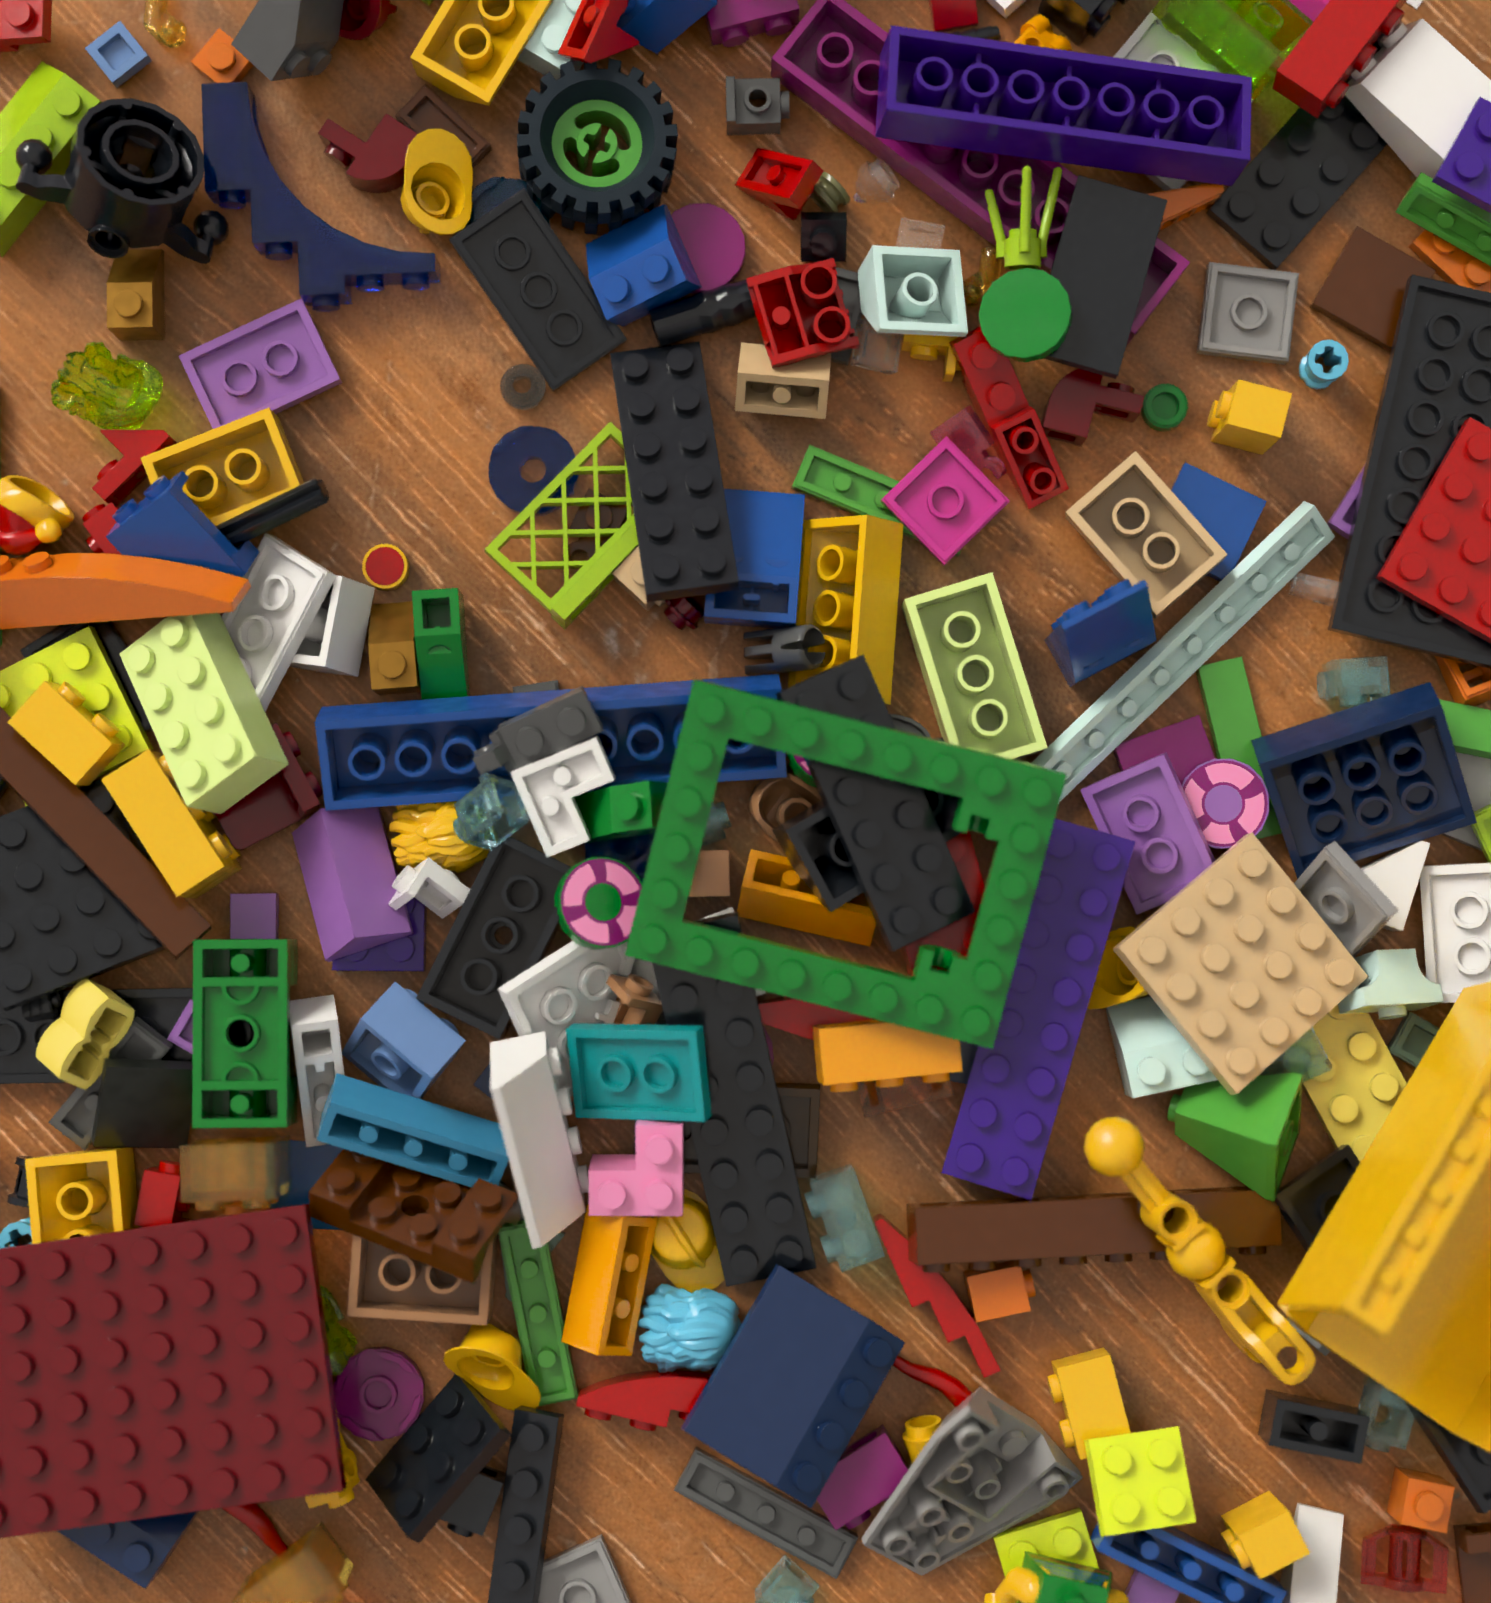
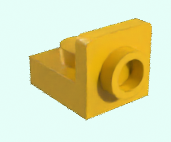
M903 334L901 350L910 351V357L930 361L937 360V355H945L942 381L952 382L955 370L961 371L949 344L950 341L958 337Z

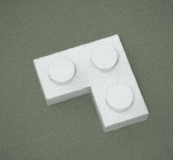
M598 735L510 772L547 858L590 841L591 835L574 797L612 782L616 778Z

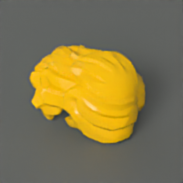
M481 800L395 806L397 811L392 813L394 821L389 825L390 832L401 833L391 839V846L397 847L393 855L397 857L395 859L397 865L403 867L410 865L412 868H415L429 857L444 869L457 873L465 872L478 862L486 859L497 837V830L489 819L490 810Z

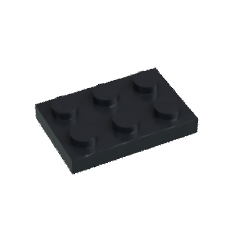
M455 1374L368 1475L366 1481L409 1539L420 1543L510 1438L511 1433L475 1388L462 1377Z

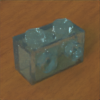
M852 1163L817 1175L816 1178H809L812 1191L804 1193L813 1220L822 1217L828 1234L819 1238L828 1263L838 1261L840 1270L843 1272L885 1257Z

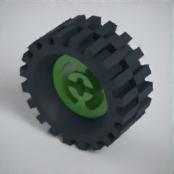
M609 58L608 69L597 68V61L591 64L584 62V70L575 71L572 61L560 65V78L556 80L549 71L540 79V92L538 93L531 89L525 99L526 111H520L517 152L521 180H526V191L532 201L541 200V212L549 219L557 212L561 215V226L572 231L576 221L585 223V234L597 235L598 224H608L609 232L622 227L623 220H635L644 214L646 208L650 211L657 208L661 201V193H667L671 184L678 138L677 124H672L673 109L669 101L661 104L662 90L654 81L647 88L643 86L644 72L633 66L628 76L622 74V61ZM602 125L611 129H609L605 137L604 151L597 152L592 162V176L583 174L589 162V150L594 151L601 140ZM613 130L619 133L628 146L627 150L619 149L617 137ZM572 151L576 154L577 165L583 173L577 171L569 163L565 152Z

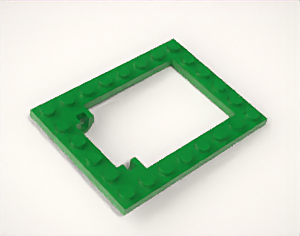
M694 678L625 956L993 1049L1067 774ZM728 739L960 797L952 828L967 833V830L976 831L984 834L985 838L997 841L967 956H962L954 950L941 946L920 945L911 977L683 919ZM931 965L944 968L947 971L932 968Z

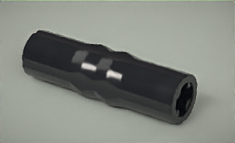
M746 279L736 283L724 284L713 290L702 291L692 297L648 310L659 347L701 334L712 333L723 327L734 326L756 317Z

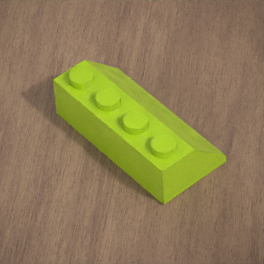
M42 61L0 112V256L2 257L47 202L17 190L16 183L21 171L16 163L17 148L25 140L38 139L43 141L52 151L53 161L50 169L42 175H64L70 164L71 141L78 124L88 109L102 103L67 74Z

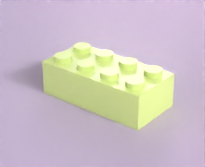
M993 572L904 599L901 608L943 740L950 744L1013 760L1047 749L1045 737Z
M220 613L166 617L119 653L186 807L222 814L289 765Z

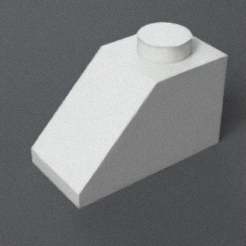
M1417 841L1399 847L1360 867L1398 909L1395 915L1382 927L1383 929L1403 931L1430 843Z

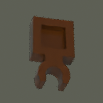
M588 489L584 498L594 497V490ZM599 493V497H607ZM594 505L580 506L569 529H595ZM599 505L600 529L620 528L627 518L626 505ZM579 537L578 541L569 544L568 561H572L573 556L580 552L587 554L590 559L595 554V537ZM600 537V546L610 537Z

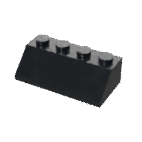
M942 737L931 738L945 742ZM921 787L945 843L961 834L962 832L952 828L960 797ZM822 800L772 830L793 869L828 912L834 911L863 893Z

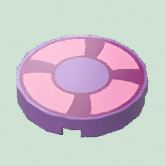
M1212 759L1198 765L1183 781V790L1209 847L1230 848L1244 835L1253 832L1256 836L1262 830L1269 814V793L1262 777L1249 765L1235 759Z

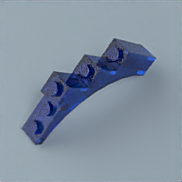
M247 82L201 84L205 192L214 204H219V207L224 209H241L246 207V203L251 202L252 244L260 255H265L270 260L282 261L292 259L293 254L298 253L299 295L307 306H312L313 310L320 312L337 311L340 309V305L352 304V286H357V290L362 292H379L384 290V285L402 284V288L406 290H425L429 288V283H441L440 264L435 253L401 252L364 243L331 227L296 198L281 181L270 162L260 133L255 95Z

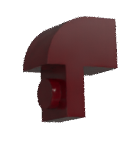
M386 113L365 143L330 119L326 120L318 132L326 147L324 153L344 168H347L349 163L351 164L346 171V175L353 187L369 193H385L395 190L404 184L405 157L408 145L417 135L416 132Z
M1076 369L1064 376L1055 386L1046 402L1041 425L1047 438L1082 446L1088 436L1093 413L1133 423L1140 415L1144 396L1134 394L1135 389L1122 383L1110 382L1107 387L1100 384L1103 375Z

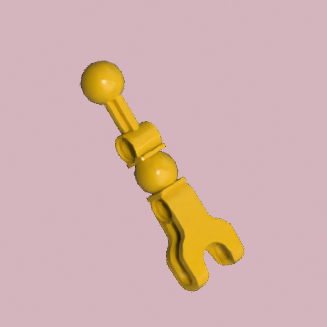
M1108 1117L1094 1123L1085 1135L1084 1152L1089 1164L1099 1174L1109 1177H1120L1141 1203L1140 1217L1148 1228L1157 1233L1156 1239L1166 1246L1165 1253L1173 1270L1194 1283L1198 1293L1220 1320L1223 1330L1242 1353L1256 1363H1262L1271 1374L1285 1384L1295 1385L1305 1380L1315 1366L1313 1351L1297 1330L1271 1305L1252 1280L1235 1267L1236 1261L1225 1253L1226 1246L1220 1232L1213 1225L1199 1218L1194 1207L1188 1202L1167 1191L1142 1159L1145 1144L1138 1128L1129 1120L1120 1117ZM1174 1207L1173 1217L1169 1222L1163 1224L1164 1215L1169 1209ZM1227 1276L1226 1285L1217 1291L1219 1282ZM1286 1346L1294 1347L1297 1352V1361L1294 1367L1284 1369L1277 1360V1354Z

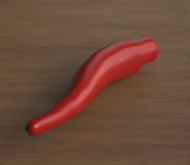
M897 1356L893 1363L894 1367L912 1379L940 1391L955 1408L972 1394L958 1378L938 1368L911 1363L900 1356Z
M257 1503L222 1508V1510L245 1524L267 1547L284 1561L302 1573L307 1574L310 1572V1566L300 1560L283 1542L272 1521Z

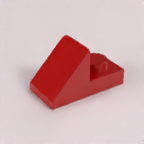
M582 0L558 54L564 58L591 64L637 46L640 43L637 39L616 26L620 16L625 12L629 0Z
M757 148L735 186L787 219L795 220L813 193L814 186L824 170L810 159Z
M100 430L124 456L119 461L112 460L101 469L97 475L99 481L92 489L107 503L113 502L118 506L147 477L141 457L177 444V442L164 430Z

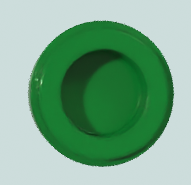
M1159 384L1151 388L1144 396L1141 415L1145 423L1152 429L1169 431L1176 428L1185 418L1188 411V401L1183 391L1172 384Z

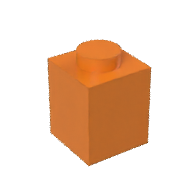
M1014 1260L997 1263L995 1269H970L963 1271L971 1312L976 1323L1031 1311L1028 1298L1036 1297L1032 1275L1029 1269L1022 1271L1021 1267H1015Z
M1395 1467L1387 1513L1402 1525L1447 1533L1455 1487L1440 1475Z

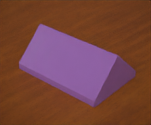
M380 807L325 811V808H320L292 832L325 961L330 962L414 934L406 904L397 910L388 905L396 893L392 884L398 873Z

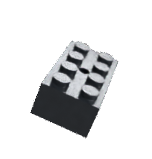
M499 831L416 998L497 1039L504 1038L512 1020L498 988L544 959L560 927L558 922L560 918L557 914V907L555 908L554 895L559 880L571 866L551 856L547 858L544 853ZM502 926L510 928L513 933L512 940L508 944H500L496 940V931Z

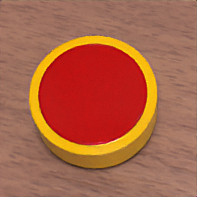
M379 544L372 547L364 556L362 570L366 580L372 586L379 590L391 591L399 588L406 581L409 575V562L405 554L396 546Z

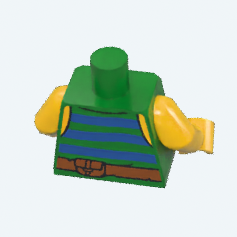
M1025 1551L1022 1567H1015L1010 1570L995 1593L985 1594L984 1603H1016L1017 1601L1019 1603H1129V1600L1125 1593L1116 1589L1110 1590L1111 1571Z

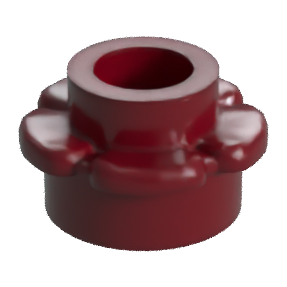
M692 596L665 600L668 607L663 612L680 630H683L686 626L691 629L698 628L697 622L704 616V610Z

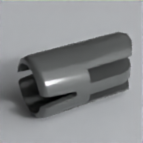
M812 624L744 633V640L747 641L772 640L771 644L745 647L744 658L774 660V663L745 666V674L747 676L817 669L825 658L826 652H808V648L825 644L822 632Z

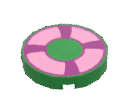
M591 857L573 865L559 880L554 895L555 908L557 907V914L560 918L558 922L563 932L576 944L591 950L612 949L627 942L642 888L639 876L626 863L611 857Z

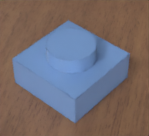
M121 21L117 22L85 48L116 88L152 61Z

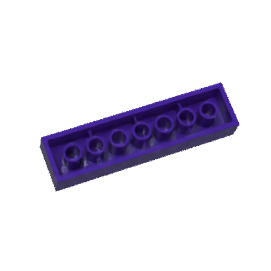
M891 25L880 53L875 137L1232 186L1250 161L1252 77Z
M1055 818L994 1046L991 1049L978 1045L942 1169L943 1174L1032 1200L1136 841Z

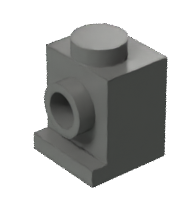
M735 76L726 77L727 135L780 134L781 119L790 118L789 91H780V78L735 79ZM765 99L766 103L761 107H754L749 101Z

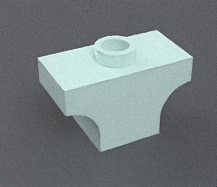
M1415 949L1375 950L1354 958L1369 977L1346 996L1338 1006L1340 1014L1378 1012L1380 1020L1405 1017L1407 1016V1011H1417L1444 1001L1441 984L1429 981L1420 971Z

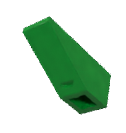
M458 588L412 591L414 636L422 699L470 696L464 595Z

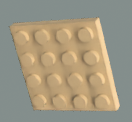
M1253 832L1244 835L1113 948L1115 953L1230 1095L1238 1094L1369 977Z

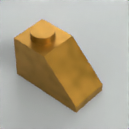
M162 249L128 250L125 256L114 258L106 283L107 329L120 341L165 340L164 251Z
M412 601L372 604L368 638L371 690L378 695L421 692Z

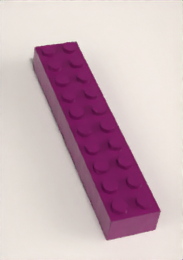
M817 0L771 58V77L780 78V84L995 247L996 241L987 208L985 191L992 189L994 192L1005 238L1007 239L1009 238V230L1020 228L1022 170L1025 166L1031 167V228L1037 230L1038 238L1053 170L1055 167H1060L1062 175L1047 240V258L1041 259V268L1037 269L1044 270L1050 274L1078 177L1059 162L875 137L880 53L888 33L845 0ZM1158 237L1126 346H1128L1190 263Z

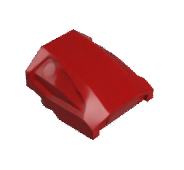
M834 258L801 265H790L746 278L753 308L772 368L790 365L832 352L859 349L858 337L855 336L854 328H851L849 311L845 309L843 302V291L839 289Z

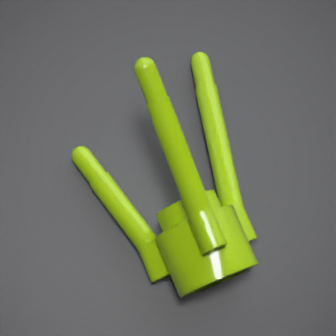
M1025 166L1022 170L1020 228L1009 230V238L1007 239L1005 238L994 192L992 189L985 191L987 208L996 241V258L1004 259V269L1041 268V259L1047 258V240L1062 175L1060 167H1055L1053 170L1038 238L1037 230L1031 228V167Z

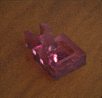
M968 405L930 432L937 444L947 436L981 472L983 468H988L993 472L997 480L1007 473L1004 463L999 458L990 456L985 450L994 444L995 441L971 405Z

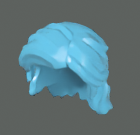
M660 1284L654 1293L645 1298L646 1305L641 1307L644 1317L638 1321L639 1327L648 1329L647 1332L639 1335V1342L644 1343L640 1349L643 1352L641 1355L644 1361L656 1363L659 1373L673 1372L678 1368L709 1371L717 1367L742 1324L738 1317L739 1307L729 1296L708 1288H701L691 1293L684 1288Z

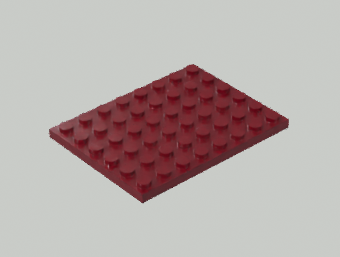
M309 1203L0 1248V1539L339 1492L347 1488Z

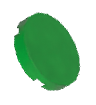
M1031 268L1009 271L995 280L982 297L979 310L981 331L991 348L1001 356L1025 363L1044 359L1059 349L1066 339L1065 336L1069 331V326L1071 327L1073 319L1069 295L1060 281L1044 270Z

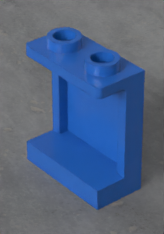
M183 471L170 480L164 475L161 476L145 490L143 494L146 498L138 504L133 498L130 499L112 516L116 523L106 538L122 555L158 558L201 566L242 577L247 573L260 552L250 541L236 547L231 544L183 492L182 487L189 479Z

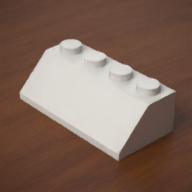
M545 1031L490 1042L491 1093L532 1249L543 1247L586 1212L584 1193H589L587 1165L579 1166L576 1157L577 1154L583 1153L579 1130L577 1126L569 1127L566 1117L573 1114L568 1087L559 1088L557 1080L558 1075H563L558 1047L549 1048Z

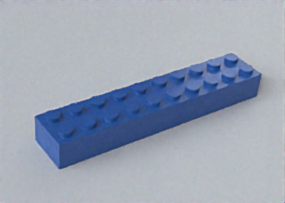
M779 674L701 679L777 699L776 693L782 691ZM694 680L584 688L603 725V731L596 735L599 736L616 776L614 781L587 792L643 781L668 783ZM574 689L321 707L315 720L325 811L520 797L514 780L504 765L481 775L472 759L474 757L473 752L492 743L489 734L497 730L499 724ZM728 739L718 782L787 777L785 752Z

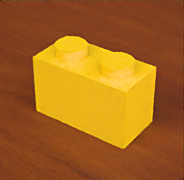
M1238 379L1228 391H1222L1219 401L1214 400L1207 421V426L1214 428L1210 441L1263 455L1282 436L1292 393Z
M44 681L7 723L73 784L89 786L125 746L115 736L119 729L101 713H97L95 716L82 705L86 700L85 697L69 683L63 682L60 685L59 683Z
M1104 1347L1051 1361L1054 1374L1047 1376V1382L1053 1402H1062L1066 1419L1058 1421L1066 1449L1073 1447L1081 1460L1087 1458L1084 1440L1131 1433L1112 1359Z
M1270 1491L1221 1515L1227 1530L1220 1534L1234 1559H1237L1243 1570L1250 1567L1259 1579L1310 1554L1289 1510Z

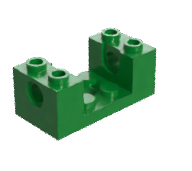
M298 939L193 940L192 1128H285L297 1122V1076H290V986L297 985ZM239 1019L246 1020L254 1029L253 1040L245 1047L235 1045L229 1037L230 1026Z

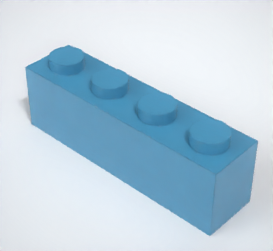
M336 1073L324 1105L316 1139L323 1143L468 1187H473L478 1178L499 1186L509 1161L499 1123Z

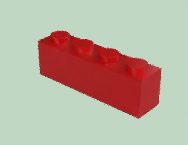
M1330 0L1277 69L1272 89L1317 119L1327 105L1334 109L1349 89L1350 85L1346 83V80L1356 69L1361 73L1374 57L1377 48L1373 45L1383 33L1386 36H1390L1405 14L1401 8L1407 0Z

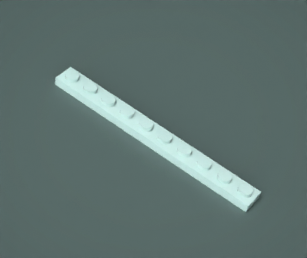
M1306 501L1301 503L1031 763L1067 774L1060 801L1335 538V535L1315 505Z

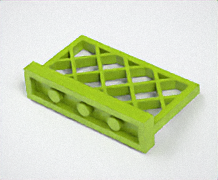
M611 422L484 549L485 553L551 613V618L564 630L614 580L612 573L638 546L634 514L632 515L631 508L632 500L626 460L623 466H598L597 451L609 438L624 450L622 433ZM591 457L593 458V466H583ZM593 474L594 497L567 498L566 482L573 475ZM598 474H625L626 497H599ZM561 488L562 498H552ZM594 505L595 529L567 528V506ZM599 505H626L627 521L620 528L600 529ZM562 506L563 529L535 530V514L542 507ZM530 520V530H520ZM568 537H595V554L586 561H568ZM600 537H610L600 548ZM530 538L531 562H511L500 550L510 539ZM535 538H563V561L536 562ZM564 569V586L550 598L537 586L536 570ZM569 569H579L569 579ZM521 570H531L532 581Z

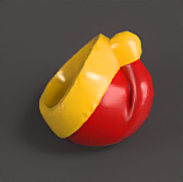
M8 475L1 478L0 550L12 556H20L30 552L42 542L50 544L60 540L62 531L75 518L73 512L63 499L51 489L33 479L18 475Z

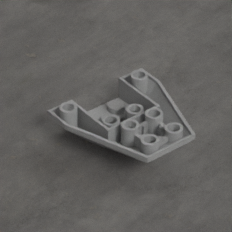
M979 1387L944 1418L861 1539L864 1546L923 1576L1049 1507L1056 1500L1066 1495L1068 1490L1080 1481L1083 1476L1036 1420Z

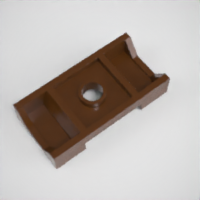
M346 1149L339 1153L309 1191L312 1218L472 1284L479 1278L487 1248L505 1222L516 1225L520 1220L518 1193L478 1178L473 1187H468ZM415 1207L426 1210L425 1213H419L414 1216L404 1213L406 1210Z

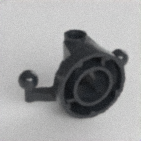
M133 98L110 99L88 109L78 124L71 141L70 164L64 175H42L50 169L53 161L52 151L43 141L38 139L25 140L16 150V163L21 169L16 183L17 190L39 200L65 204L67 211L84 229L89 231L87 242L90 248L101 256L120 258L127 254L129 247H152L164 243L183 257L207 264L210 262L214 246L221 244L228 236V222L218 211L207 210L201 212L193 222V232L182 223L185 211L204 177V155L196 136L178 117L156 104Z

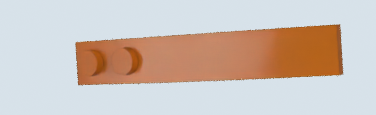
M44 551L33 553L27 557L9 558L7 555H0V630L234 612L251 588L248 579L201 566L150 557L111 553H63L49 555L48 552Z

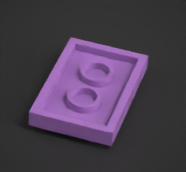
M302 298L179 355L181 363L213 429L266 408H270L277 414L342 383Z
M1167 752L1085 786L1080 790L1098 831L1136 841L1123 883L1136 915L1167 903L1215 861Z

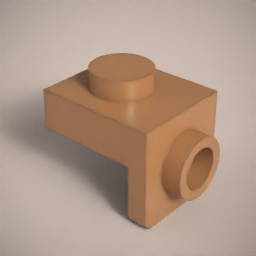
M610 974L606 983L619 997L618 1002L620 1003L613 1024L656 1025L663 1008L661 1000L652 991L653 985L645 978L635 974H630L628 978Z

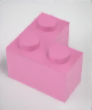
M636 1120V1154H592L589 1166V1216H683L684 1121Z

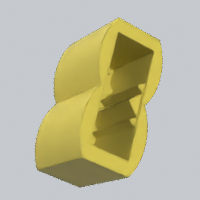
M88 978L83 979L71 989L65 998L60 1018L55 1020L42 1035L36 1049V1058L59 1079L86 1090L102 1074L104 1059L109 1058L110 1049L115 1047L128 1032L135 1010L109 988Z

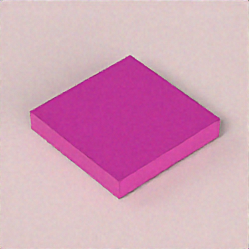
M946 436L881 499V502L945 566L1010 500Z

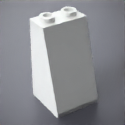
M1422 18L1407 25L1400 22L1390 36L1383 35L1380 42L1384 46L1374 55L1367 67L1361 73L1356 69L1352 72L1351 76L1353 78L1348 82L1350 86L1345 96L1416 178L1421 172L1434 178L1475 102L1479 97L1491 102V80Z

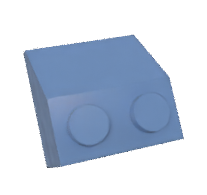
M394 982L361 1017L343 1048L342 1055L380 1087L422 1099L456 1057L466 1040L459 1035V1031L450 1021L437 1017L425 1007L423 1001L416 998L418 994L410 989H404L397 982Z

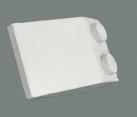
M336 575L326 598L289 667L358 677L375 588L344 576Z

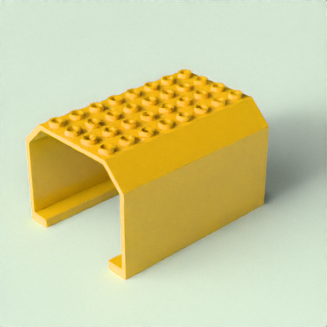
M1491 981L1463 988L1277 1303L1293 1323L1308 1336L1455 1436L1491 1453Z

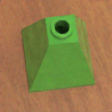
M1289 1072L1257 1076L1235 1095H1230L1219 1081L1187 1086L1184 1088L1182 1095L1174 1094L1172 1096L1167 1120L1175 1122V1135L1254 1190L1264 1199L1275 1202L1276 1194L1279 1191L1300 1133L1303 1074Z

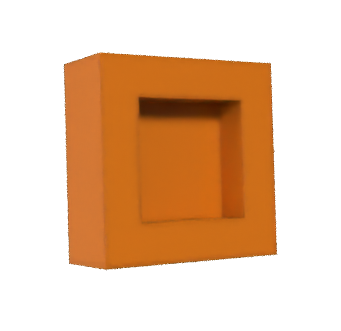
M219 28L191 63L197 71L229 96L254 65L231 45L234 39Z

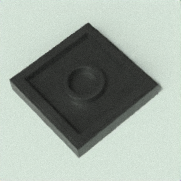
M105 1058L91 1137L93 1147L186 1149L192 1119L193 1061Z

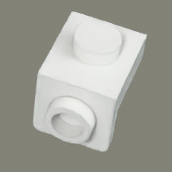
M428 857L415 868L408 865L400 872L392 884L396 892L388 905L397 910L415 897L443 919L463 905L470 889L460 882L453 872L442 868Z

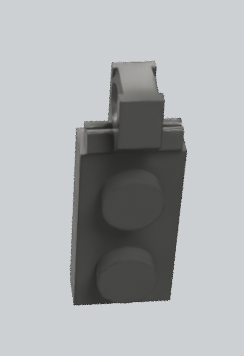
M580 686L499 724L498 729L489 734L492 743L475 750L472 759L481 775L502 765L505 766L507 772H511L602 732L603 725L584 687Z

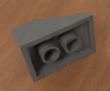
M259 0L231 45L270 81L319 75L331 62L332 55L330 52L339 39L344 0Z

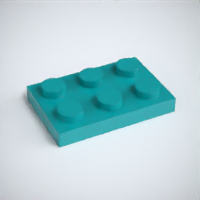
M573 1023L566 1028L576 1118L705 1122L712 1116L703 1026Z

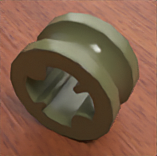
M823 171L810 197L824 212H838L837 207L840 204L847 205L850 202V197L834 177Z

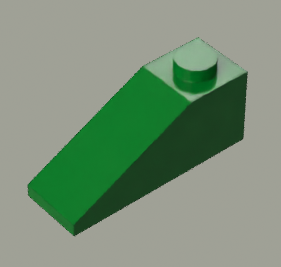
M643 781L610 786L575 796L576 803L591 835L590 841L582 844L655 834L668 783Z

